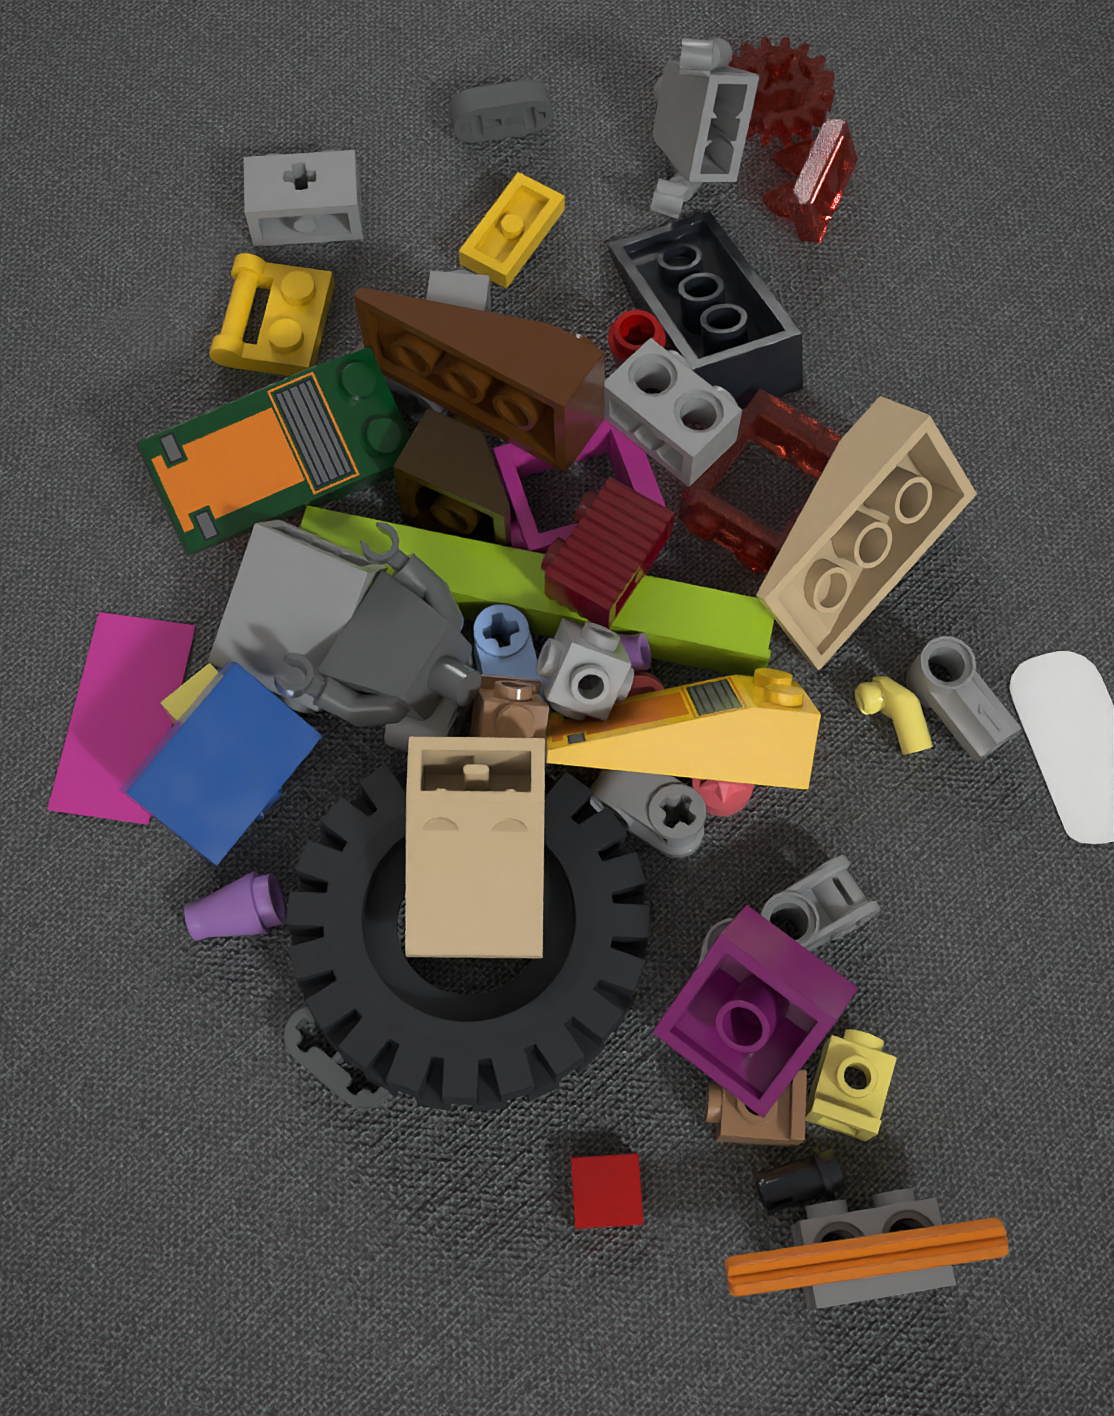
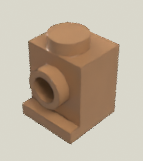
M481 674V686L473 703L470 736L488 738H546L549 706L540 695L541 681L533 678Z
M799 1070L764 1118L750 1113L743 1102L717 1082L708 1081L705 1101V1122L717 1124L716 1141L790 1148L799 1146L805 1140L807 1070Z

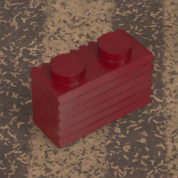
M608 478L605 486L601 488L599 493L591 489L582 499L574 515V522L578 525L574 527L572 534L568 536L567 540L558 537L547 550L541 563V570L545 572V595L551 600H556L559 605L566 606L571 612H576L581 618H587L591 623L609 629L672 535L675 512L616 479Z

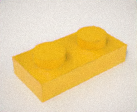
M518 172L460 248V265L479 275H489L491 281L507 289L565 210V196Z

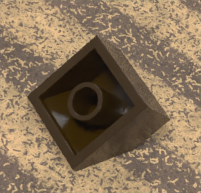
M428 408L393 466L403 523L414 528L512 547L510 505L483 432L478 430L468 419L460 415L449 414L446 416Z

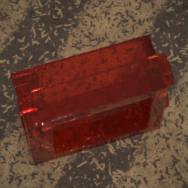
M760 388L741 414L736 442L690 487L686 486L683 490L679 519L684 522L687 529L696 537L704 541L714 540L732 551L736 559L746 568L754 572L764 571L768 574L811 493L779 535L712 494V489L749 440L819 480L842 436Z

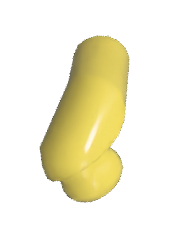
M874 676L872 682L860 683L857 686L855 699L859 710L866 715L881 711L893 720L903 755L933 747L920 701L913 692L888 676Z

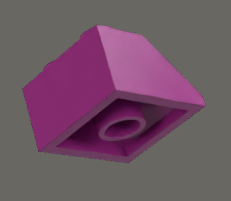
M746 905L717 938L652 1033L764 1118L836 1023L858 987Z

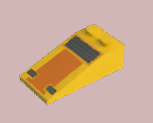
M758 668L755 669L754 676L735 674L626 697L623 703H614L606 721L590 715H586L584 720H577L559 712L549 713L545 738L546 763L808 790L821 713L798 681L792 680V674L777 669Z

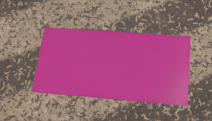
M98 613L47 810L149 824L151 815L124 795L119 789L172 728L173 723L160 702L182 685L196 625Z

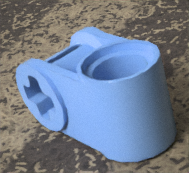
M497 604L485 608L477 616L473 626L474 658L477 671L480 674L540 680L539 675L536 674L537 658L525 616L515 607L506 604ZM502 634L505 642L510 643V645L499 647L496 639H492V636ZM541 684L540 695L548 704L549 713H551L550 701L546 700L545 693Z

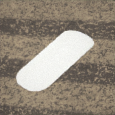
M1056 651L1030 658L1019 664L1012 674L1009 689L1014 706L1064 829L1070 838L1080 843L1103 844L1114 842V705L1104 681L1091 661L1071 651Z

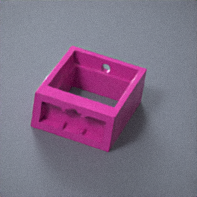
M604 419L574 462L608 453L619 482L666 507L645 451ZM511 443L493 448L494 464L510 505L512 548L546 554L555 539L560 537L567 540L568 536L572 534L574 527L578 524L574 523L539 533L520 477L555 467Z

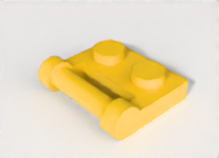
M238 254L235 257L231 271L235 281L221 333L212 340L209 351L210 358L217 364L225 367L292 376L315 366L335 287L333 272L268 263L253 254ZM256 288L271 290L257 344L244 343L243 337Z

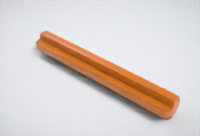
M993 1217L734 1255L725 1260V1276L730 1294L739 1297L1005 1257L1008 1254V1238L1001 1219Z

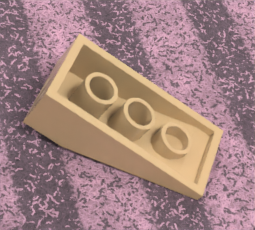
M882 396L871 405L839 441L756 594L811 667L818 671L977 495L930 415Z

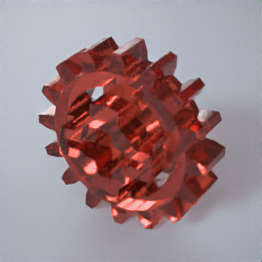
M765 36L761 37L760 48L754 49L745 42L741 44L740 57L732 55L731 62L726 66L755 73L759 76L746 139L755 132L761 134V144L764 146L769 144L772 136L779 137L784 146H789L792 134L797 133L801 138L807 140L811 136L812 126L822 128L825 125L827 112H831L835 89L832 86L835 75L833 71H824L826 58L823 55L814 58L808 57L809 44L804 43L796 50L790 48V38L783 37L779 46H772L771 41Z

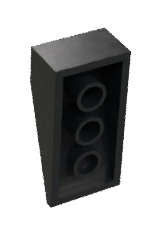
M710 211L608 243L609 254L635 309L651 313L662 325L666 335L664 349L667 351L673 350L681 354L691 366L692 371L711 386H720L728 391L735 399L739 408L744 409L803 389L801 331Z

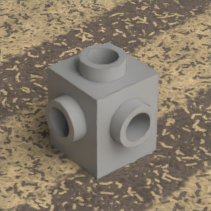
M562 618L554 639L549 638L541 650L536 674L540 677L546 700L550 701V705L554 710L577 720H584L586 715H590L606 721L614 703L621 704L626 699L633 682L634 669L631 668L632 663L619 635L595 623L586 622L583 626ZM591 674L590 679L584 678V676Z

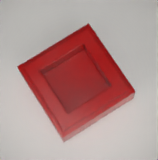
M638 1153L571 1158L575 1230L643 1226Z

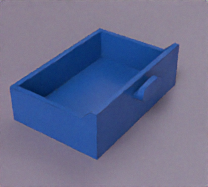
M227 662L119 790L192 848L204 860L217 866L255 818L260 820L282 794V790H280L282 785L323 736L237 662Z

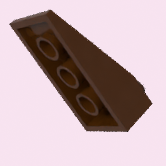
M360 287L354 294L364 348L371 347L384 376L449 411L468 419L475 425L565 473L569 470L604 421L605 351L599 349L589 338L577 333L570 334L549 323Z

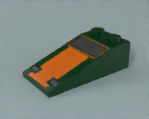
M367 347L315 365L138 441L136 446L186 556H190L252 532L255 523L284 520L305 512L307 506L319 507L395 478L393 466L411 436L372 349Z

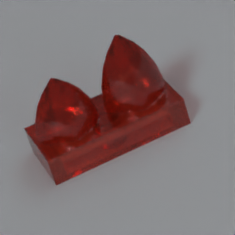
M825 119L816 139L797 142L772 155L773 160L781 168L798 176V179L782 184L763 196V202L778 217L794 222L800 241L821 242L858 161L846 119Z

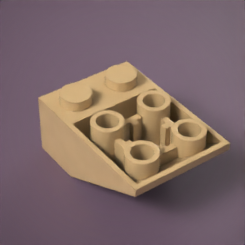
M409 737L406 792V957H543L545 738Z

